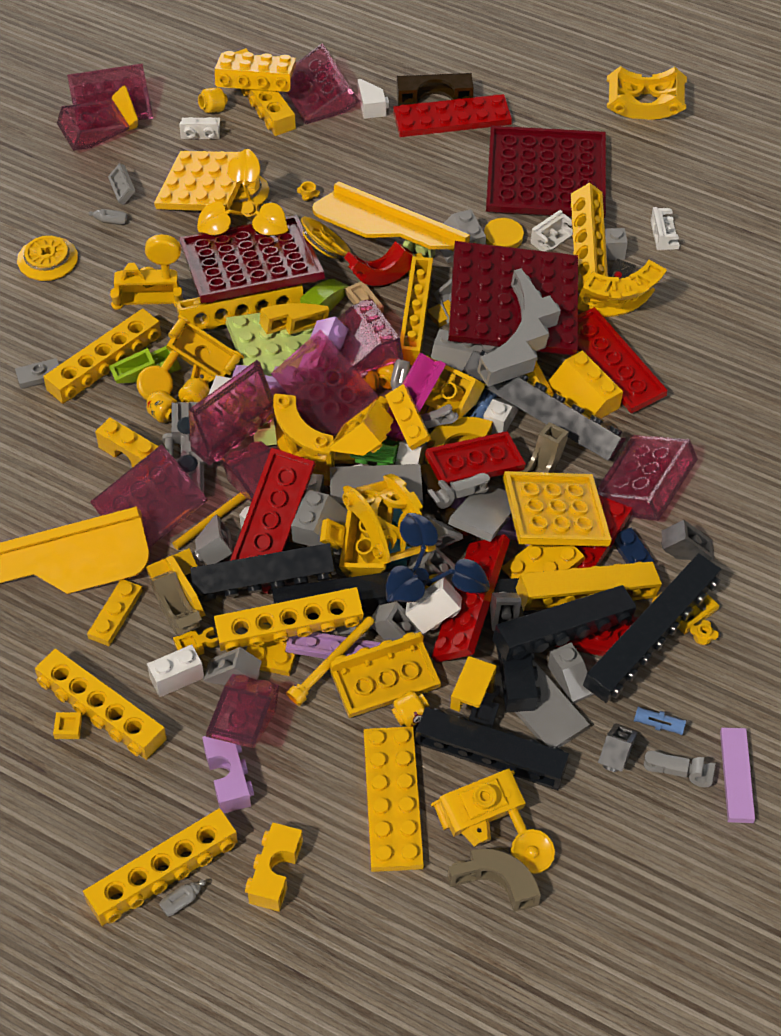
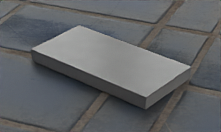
M421 465L330 467V496L346 508L342 499L344 486L348 485L356 488L384 480V475L394 474L407 483V490L414 492L423 505Z
M488 484L489 490L487 492L469 495L451 515L448 524L491 542L512 517L506 491Z
M532 660L533 666H537L538 679L535 682L536 687L541 689V701L537 702L535 711L515 713L542 745L560 748L588 730L590 724L537 663ZM501 673L495 675L494 688L496 690L497 685L500 686L499 694L504 699Z

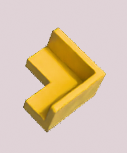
M468 656L451 695L450 709L460 712L463 703L479 708L486 691L493 693L496 665Z

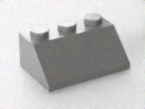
M439 329L433 345L431 358L442 361L446 365L462 372L473 351L481 352L485 350L490 353L499 347L448 341V330Z

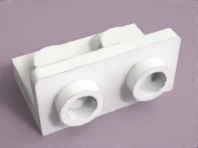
M182 118L179 124L181 139H219L220 118Z

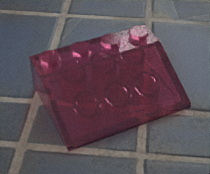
M323 43L296 62L291 77V88L287 93L305 124L346 113L361 102L336 60Z
M143 64L67 75L77 130L119 124L120 120L113 104L112 96L122 86L127 87L138 121L153 118Z
M372 299L363 300L358 304L352 305L338 317L349 329L334 366L342 379L395 363L397 359L404 360L400 337Z
M322 330L314 334L271 373L289 395L296 396V404L322 433L333 435V437L338 434L343 424L380 396Z
M258 360L189 409L191 450L209 466L215 461L221 460L232 448H237L245 438L254 435L265 423H270L275 417L273 396Z
M632 435L597 487L598 495L632 507V516L659 521L698 460L690 439Z
M161 444L91 500L90 503L101 516L137 506L142 513V523L148 548H150L206 503L208 499Z

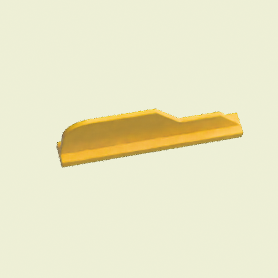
M342 182L335 183L334 191L316 201L312 208L313 214L316 217L365 238L401 237L430 250L448 249L453 252L455 241H470V234Z
M136 506L1 542L0 584L36 575L66 594H71L140 574L149 561V548L142 523L141 510Z

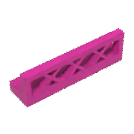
M419 353L402 383L407 387L418 412L422 409L446 365L442 361L432 360L423 353ZM389 407L387 412L394 421L390 426L391 431L386 436L394 441H404L405 438Z

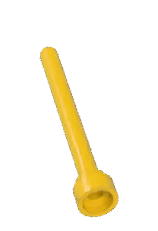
M371 616L366 617L301 685H293L286 692L289 699L297 706H301L307 700V691L330 669V663L336 657L346 653L374 624V618Z

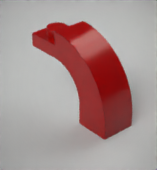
M395 241L387 253L377 260L365 261L349 251L344 259L349 263L348 267L362 283L371 286H382L404 276L411 269L412 256L415 255L408 248Z

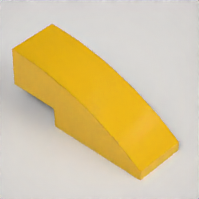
M306 303L272 305L261 308L259 324L266 334L286 329L289 335L314 328L318 320L328 318L329 308L324 305Z

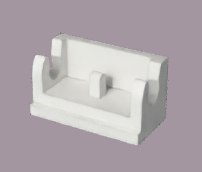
M653 207L651 226L657 250L679 249L680 246L677 240L679 237L675 231L673 217H663L664 214L673 213L670 208L657 209V207Z
M557 211L532 228L531 244L540 251H553L572 238L573 229L567 226V224L572 226V220L563 214V211Z

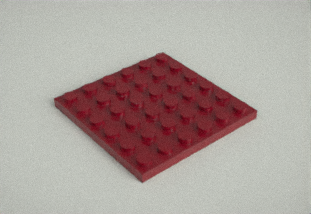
M491 126L486 212L553 215L561 210L566 216H572L571 193L591 183L602 191L605 218L606 132Z
M298 216L286 217L289 231L281 235H262L254 229L252 224L231 227L225 233L217 236L200 233L179 237L180 245L200 302L213 303L216 300L233 299L246 294L254 295L261 291H274L282 287H294L298 284L315 283L318 280L325 279L324 270L312 245L303 236L304 228Z
M455 241L448 341L498 347L506 343L521 323V308L511 282L514 270L522 268L524 273L530 277L536 290L540 291L542 298L551 296L553 301L560 307L557 325L547 328L549 337L546 347L537 351L567 355L577 354L578 255Z

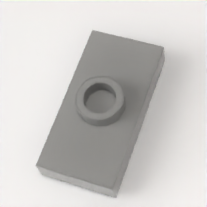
M119 163L108 178L118 203L124 205L135 193V188L125 165Z
M57 358L15 368L20 389L45 383L43 376L59 366Z

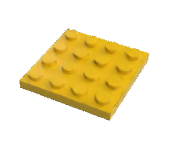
M180 151L154 202L156 209L202 211L206 205L212 202H221L224 204L225 209L229 210L242 182H234L228 175V165L231 159L240 152Z
M505 471L503 480L519 544L610 545L611 536L593 474Z

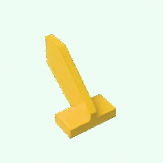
M190 548L146 566L150 579L170 570L174 571L190 606L199 611L201 617L205 616L198 596L185 576L191 573L190 568L198 567Z

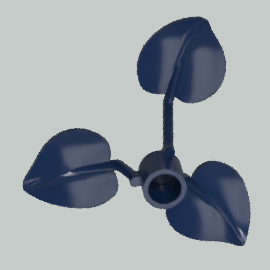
M416 513L406 514L400 523L401 537L411 546H421V550L413 571L406 566H396L389 573L386 582L387 602H417L423 597L426 585L431 586L432 583L450 574H453L452 583L461 591L481 594L490 590L489 581L482 567L469 559H461L456 562L455 569H449L429 579L427 570L419 566L426 546H434L437 543V530L424 516Z

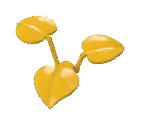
M244 149L234 156L228 165V175L234 182H242L248 202L243 204L241 212L226 210L221 202H212L206 205L198 218L197 229L200 233L214 236L225 233L231 225V218L228 214L245 216L252 221L254 229L262 235L275 236L289 231L285 213L278 204L266 203L259 208L251 198L246 181L255 182L261 170L259 160L251 150Z

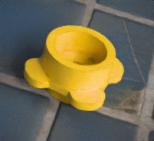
M311 181L303 182L297 188V193L301 194L302 199L305 201L320 195V191L316 190L315 183Z
M703 620L701 624L693 625L690 628V633L693 634L694 640L700 645H707L711 643L712 639L716 640L719 636L718 631L711 627V622L708 620Z

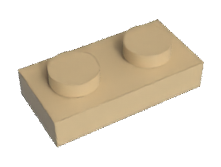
M358 282L345 288L346 296L365 320L384 313V306L366 284Z

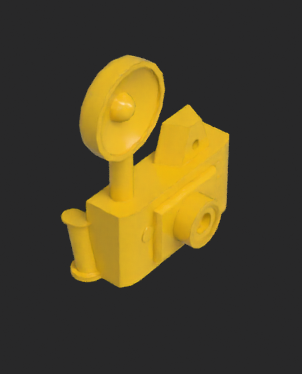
M160 234L154 235L146 241L145 254L151 262L161 265V269L155 270L152 267H143L139 270L135 263H128L124 270L114 273V288L110 291L113 309L119 310L124 305L174 304L176 307L175 302L185 300L183 299L182 288L179 287L178 272L169 268V264L176 262L181 254V245L178 240L172 236Z
M178 315V321L168 333L171 339L166 348L171 351L161 367L149 366L139 373L137 390L145 400L154 392L166 391L171 394L173 379L168 371L177 357L193 366L191 378L203 379L207 384L213 381L216 375L222 377L231 375L239 361L245 357L193 325L182 315Z
M506 769L448 792L431 804L432 808L435 807L443 831L450 828L453 837L463 834L474 847L491 840L489 822L509 814L518 833L511 844V856L522 862L532 875L544 872L554 860L555 849L549 836L539 830H527L518 811L523 809L526 803L514 779V770Z

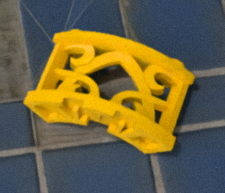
M620 66L607 76V82H609V102L607 103V108L619 115L633 119L655 120L675 115L686 109L685 83L687 82V77L675 66L665 72L652 74V77H642V74L633 73ZM641 94H651L658 99L652 103H641L635 97Z
M648 260L641 269L630 274L629 277L620 279L619 277H608L592 271L578 296V311L583 313L595 307L603 317H615L632 312L642 306L655 291L653 287L662 279L667 269Z
M274 394L273 407L277 420L275 429L278 450L315 461L316 465L313 474L324 475V485L330 486V467H335L334 452L329 448L334 440L333 435L321 433L311 428L302 420L296 408V396Z
M394 474L384 475V480L356 488L348 485L344 486V494L342 496L346 508L352 511L364 525L371 540L372 553L376 561L385 564L419 554L421 546L405 549L406 542L400 534V523L407 513L422 515L420 510L423 506L416 494L407 490V483ZM381 502L389 507L402 510L403 513L399 518L398 527L377 515ZM397 539H399L400 551L390 554L386 540L391 542V549H393ZM436 545L426 546L425 552L436 550Z

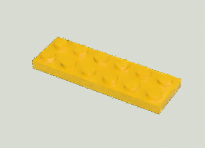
M413 726L364 729L371 872L423 869Z

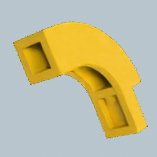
M461 417L454 423L439 425L431 432V440L427 441V448L492 435L493 421L478 417Z

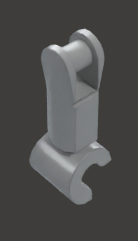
M450 404L437 410L420 414L427 429L454 423L459 417L456 412L452 411Z
M480 473L470 478L451 482L450 487L445 481L438 480L441 490L435 492L430 489L427 492L436 505L444 509L449 507L454 499L487 492L489 490L487 483L490 481V477L488 474Z
M648 751L645 754L644 768L647 771L686 778L687 773H689V780L694 785L699 787H709L712 785L716 763L703 764L704 757L694 758L690 764V759L666 755L656 751Z

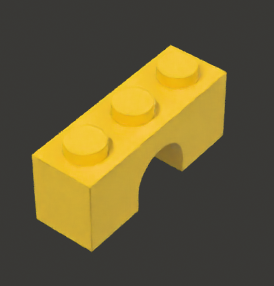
M111 417L95 431L100 449L115 458L121 452L129 458L132 468L147 478H150L164 465L162 451L159 446Z
M272 822L270 830L264 832L262 853L256 855L253 869H255L253 878H248L245 887V893H248L249 904L280 911L287 891V879L285 876L275 874L272 869L281 862L296 864L303 843L302 830Z

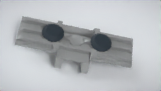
M203 402L172 403L171 433H166L162 436V441L165 443V464L162 466V471L165 474H172V496L204 495V464L207 465L208 469H211L213 467V460L210 455L212 437L210 433L203 431ZM174 444H181L180 458L174 459Z

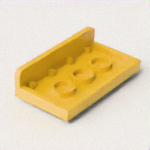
M226 51L221 53L215 67V85L224 88L288 92L291 88V77L296 66V58L289 55H253L250 52L235 54L233 51Z
M410 632L400 639L394 641L386 640L380 643L379 646L373 648L365 647L348 656L340 655L330 663V673L349 718L393 704L395 699L408 691H414L419 695L441 687L439 677L423 643L424 637L421 632Z

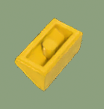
M122 86L112 96V101L122 129L127 131L137 128L138 118L127 87Z

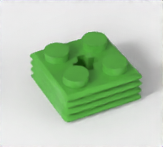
M385 439L382 442V447L373 454L370 451L364 456L354 454L350 456L355 458L356 463L368 464L369 461L377 462V465H392L396 461L400 441Z

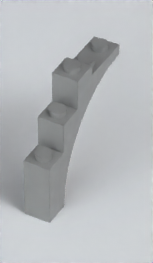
M522 268L514 270L511 282L521 308V323L506 343L495 351L481 356L477 371L487 387L534 371L537 361L535 351L546 347L549 337L547 328L557 325L559 319V305L553 301L551 296L542 298L540 291L536 290L530 277L524 273Z

